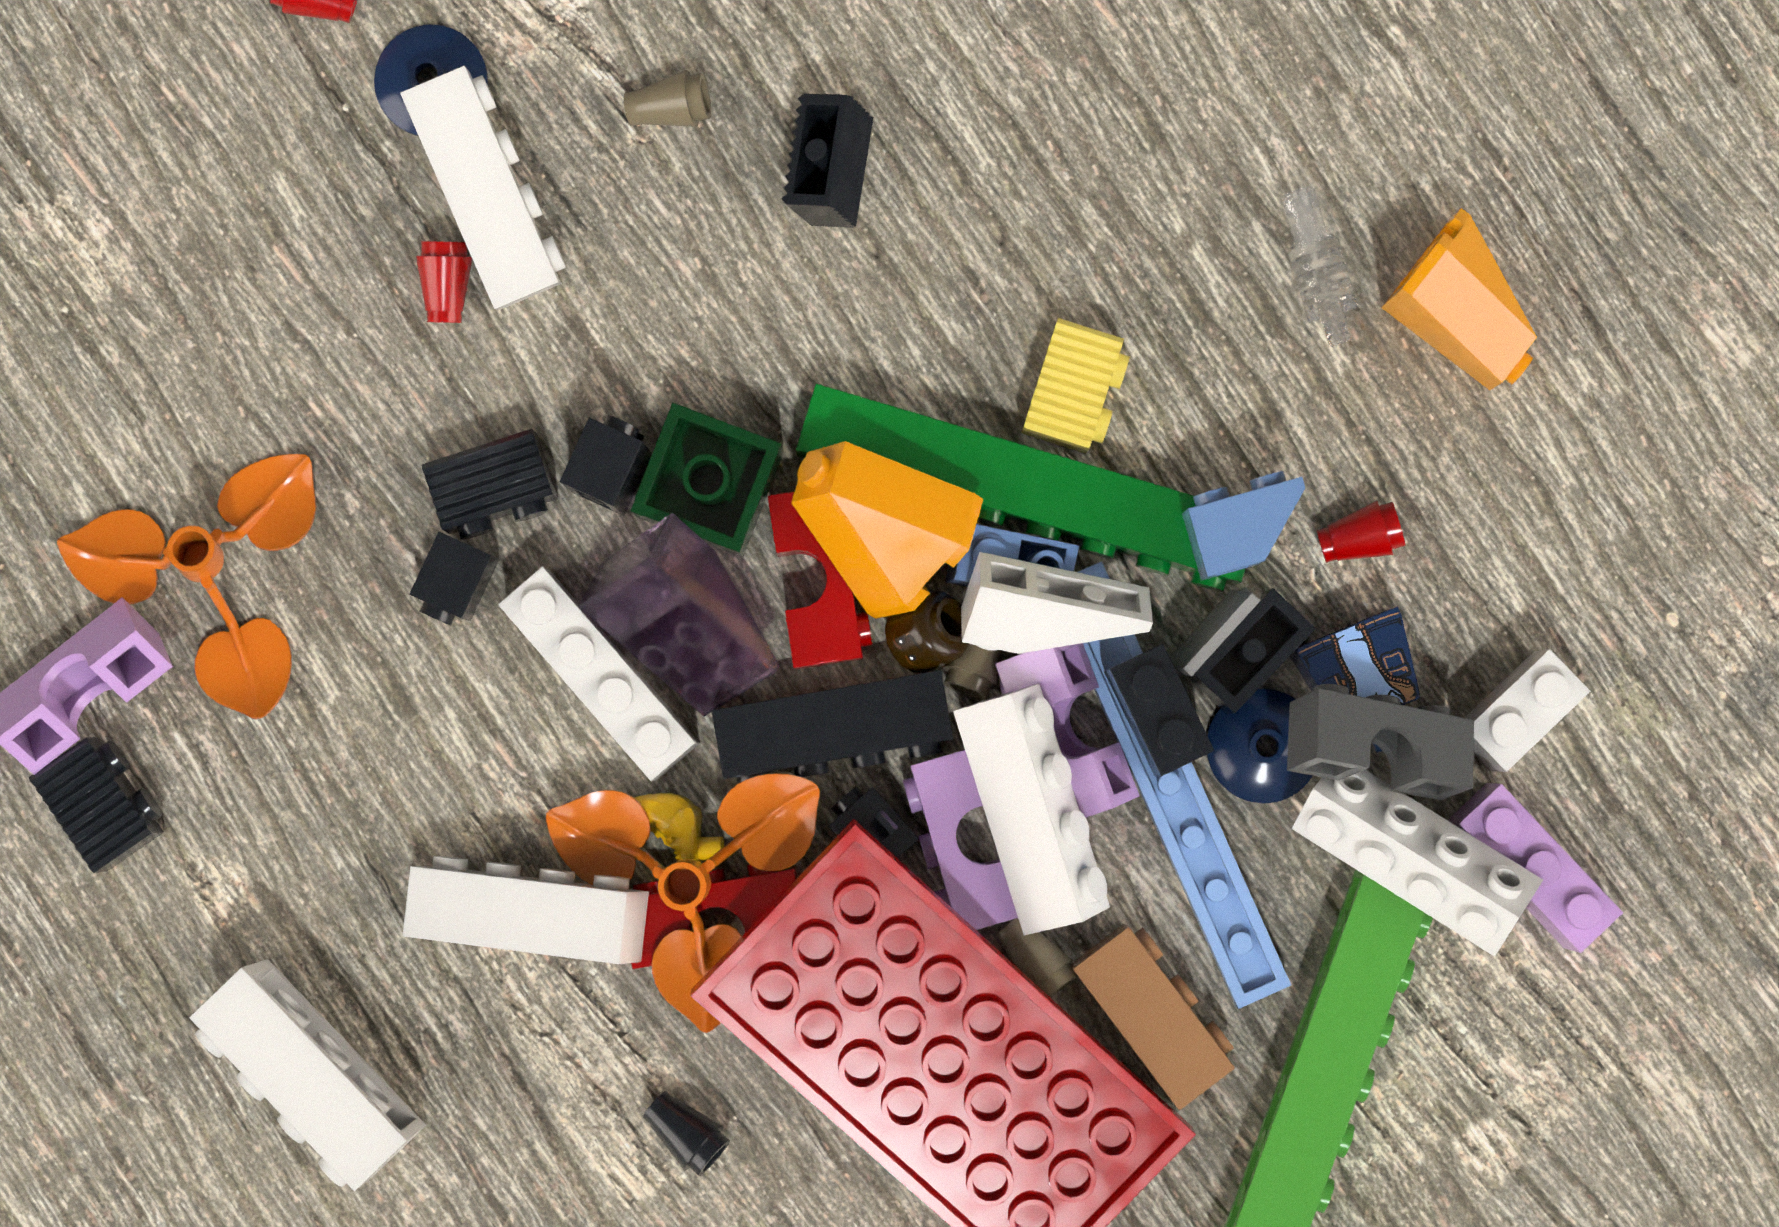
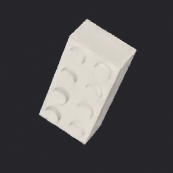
M268 959L241 967L189 1017L199 1028L195 1032L199 1042L214 1056L221 1058L225 1055L240 1071L236 1075L240 1085L255 1099L261 1101L263 1098H266L281 1114L277 1118L281 1128L296 1142L302 1144L306 1140L322 1157L318 1161L320 1168L338 1186L343 1187L347 1183L356 1191L378 1173L426 1126L414 1111Z

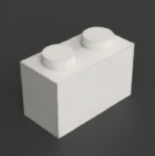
M1551 649L1534 651L1465 717L1474 720V754L1491 772H1507L1591 691Z

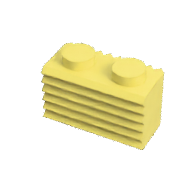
M1058 318L1021 433L1081 453H1087L1092 441L1103 443L1113 412L1103 408L1109 386L1120 389L1130 356L1120 353L1124 338Z

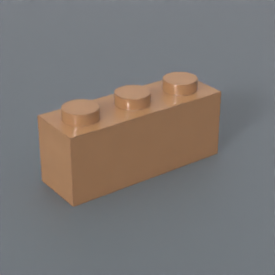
M1122 924L1072 962L1070 966L1180 1111L1235 1069L1226 1056L1234 1047L1214 1021H1211L1205 1027L1191 1010L1199 1001L1178 974L1170 980L1166 977L1156 963L1163 956V953L1146 930L1142 927L1136 933H1133L1129 926Z

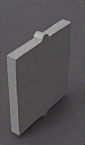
M1246 587L1241 591L1230 590L1170 656L1178 676L1181 677L1184 674L1192 677L1261 600Z

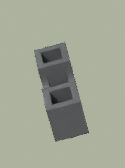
M1336 684L1317 685L1313 687L1312 692L1290 702L1287 771L1342 780L1370 768V746L1372 742L1380 747L1388 758L1391 768L1390 791L1443 800L1473 788L1474 720L1451 715V710L1447 707L1426 705L1414 708L1400 705V699L1395 696L1371 695L1365 698L1350 695L1347 687Z

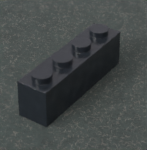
M941 670L711 710L723 779L736 777L737 784L755 776L771 774L770 771L792 767L794 775L800 777L829 773L827 761L849 757L852 769L886 763L884 751L906 747L909 759L943 753L941 741L953 739Z

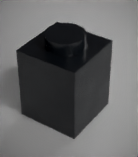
M438 532L409 595L424 601L419 612L451 626L455 616L471 622L499 559L442 532Z

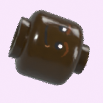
M929 590L930 594L915 611L887 616L885 625L887 646L896 661L911 672L927 673L960 658L969 646V643L962 642V604L943 591Z

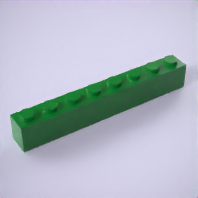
M820 384L815 385L796 448L799 457L805 458L806 453L846 441L977 494L983 499L978 517L979 521L996 526H1003L1005 518L1027 524L1025 533L1028 535L1059 541L1060 534L1082 540L1080 550L1108 559L1114 558L1115 551L1138 557L1136 567L1168 576L1170 568L1173 567L1193 573L1191 583L1219 592H1224L1226 584L1235 586L1242 582L1245 569L1201 581L1182 513L1188 508L1195 507L1194 495Z

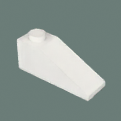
M979 552L961 606L962 642L977 645L985 650H1003L1021 654L1150 632L1153 618L1149 587Z

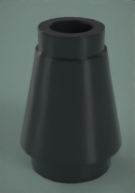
M667 1091L660 1094L643 1115V1118L651 1124V1128L683 1170L686 1171L691 1168L698 1176L704 1174L715 1163L730 1143V1140L721 1133L723 1130L722 1125L676 1097H672Z

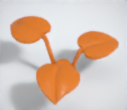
M284 454L260 460L241 469L226 482L220 492L217 508L219 514L227 523L237 527L233 531L222 532L220 529H214L209 534V532L199 526H185L172 534L167 547H165L164 533L149 515L141 511L122 509L101 515L82 528L57 540L61 556L74 577L91 593L113 604L122 597L129 604H136L148 599L153 595L157 587L158 577L156 569L165 570L171 564L188 580L201 582L225 621L229 632H216L208 636L199 647L195 658L197 681L207 696L215 702L255 720L263 718L270 713L278 704L287 688L292 668L290 645L281 629L268 619L256 618L239 628L236 618L217 588L213 578L218 575L224 564V554L220 547L224 542L239 541L247 534L250 541L256 547L266 551H278L292 547L307 535L315 519L316 495L312 461L305 454Z
M765 774L744 780L727 793L717 812L719 825L734 839L703 863L693 859H681L667 868L663 867L649 853L641 850L650 836V821L641 803L624 792L602 790L589 793L569 803L550 809L546 813V823L558 854L566 865L585 882L593 885L594 875L625 877L631 880L635 872L636 860H639L652 871L655 878L659 879L658 892L662 901L672 909L684 911L685 917L692 923L693 930L677 929L662 939L653 954L652 975L659 992L665 1000L686 1016L701 1032L708 1033L721 1023L691 997V989L742 937L735 927L728 924H718L704 930L703 920L696 906L707 897L710 891L711 878L709 872L740 848L746 861L751 866L760 870L781 871L796 864L810 848L815 835L820 789L815 782L792 774Z

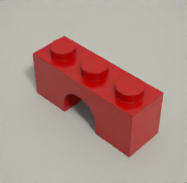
M794 492L769 495L768 503L777 556L783 557L797 554L810 556L823 566L827 575L825 590L815 603L803 608L785 610L793 668L798 670L863 660L861 647L872 645L868 614L866 611L856 613L853 592L792 505Z
M747 864L749 875L730 879L725 878L724 869L712 870L709 872L711 878L710 891L707 897L696 906L699 913L712 907L728 909L741 920L746 932L797 879L796 868L791 867L781 871H764ZM659 880L633 885V890L649 891L642 961L631 963L632 969L652 966L653 954L666 935L677 929L691 930L692 923L685 917L684 911L672 909L662 901L658 892Z

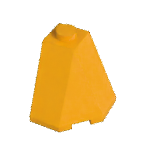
M1460 208L1447 221L1381 308L1488 390H1491L1503 383L1504 380L1512 385L1523 374L1533 360V357L1526 351L1537 336L1471 215Z
M844 441L806 453V457L798 469V482L791 502L866 613L877 619L915 611L930 594L924 585L946 562L954 568L964 557L971 546L983 499L973 492Z

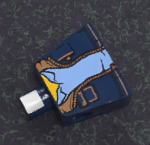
M1398 607L1385 610L1301 645L1290 655L1291 660L1311 691L1317 685L1336 684L1347 687L1350 695L1365 698L1371 695L1395 696L1400 699V705H1406L1420 698L1402 615ZM1372 743L1376 753L1382 751L1380 747Z

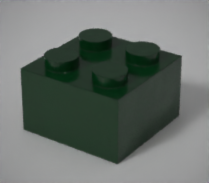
M672 402L630 512L637 518L743 558L784 453L782 444Z

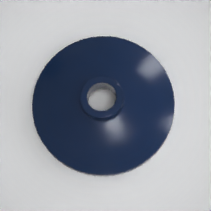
M421 25L410 28L390 41L378 59L374 75V88L378 103L385 115L397 127L409 134L419 136L400 93L420 85L418 75L421 70L427 67L435 68L438 72L437 77L465 66L470 71L473 79L483 75L488 85V73L484 59L471 40L452 28L441 25Z
M1258 689L1236 713L1226 714L1219 709L1214 715L1208 728L1207 736L1215 751L1207 754V760L1217 781L1234 796L1254 803L1279 802L1298 793L1312 778L1313 775L1287 771L1290 702L1296 700L1294 697L1277 690ZM1262 735H1269L1276 742V750L1270 757H1263L1257 752L1256 742Z

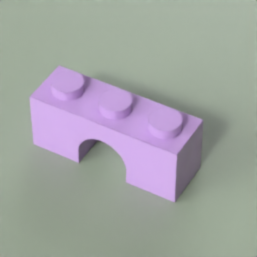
M123 597L0 692V745L35 775L80 740L77 731L79 716L95 697L113 689L127 703L173 667L159 633Z
M1083 643L1022 653L995 664L1000 676L1002 694L1040 684L1043 696L1052 708L1054 715L1053 728L1061 753L1070 765L1072 773L1071 785L1079 811L1083 813L1085 818L1113 809L1140 796L1120 742L1102 748H1094L1082 743L1072 730L1070 710L1073 702L1081 694L1099 688Z
M962 750L910 765L913 777L902 781L911 812L915 813L923 810L929 833L919 835V840L927 868L939 866L945 889L934 892L976 930L1018 918L1000 859L986 863L972 861L962 854L957 844L956 831L962 817L970 810L983 806L966 751Z
M1486 783L1448 819L1452 824L1543 879L1526 909L1563 948L1582 953L1623 914L1619 907L1502 784Z

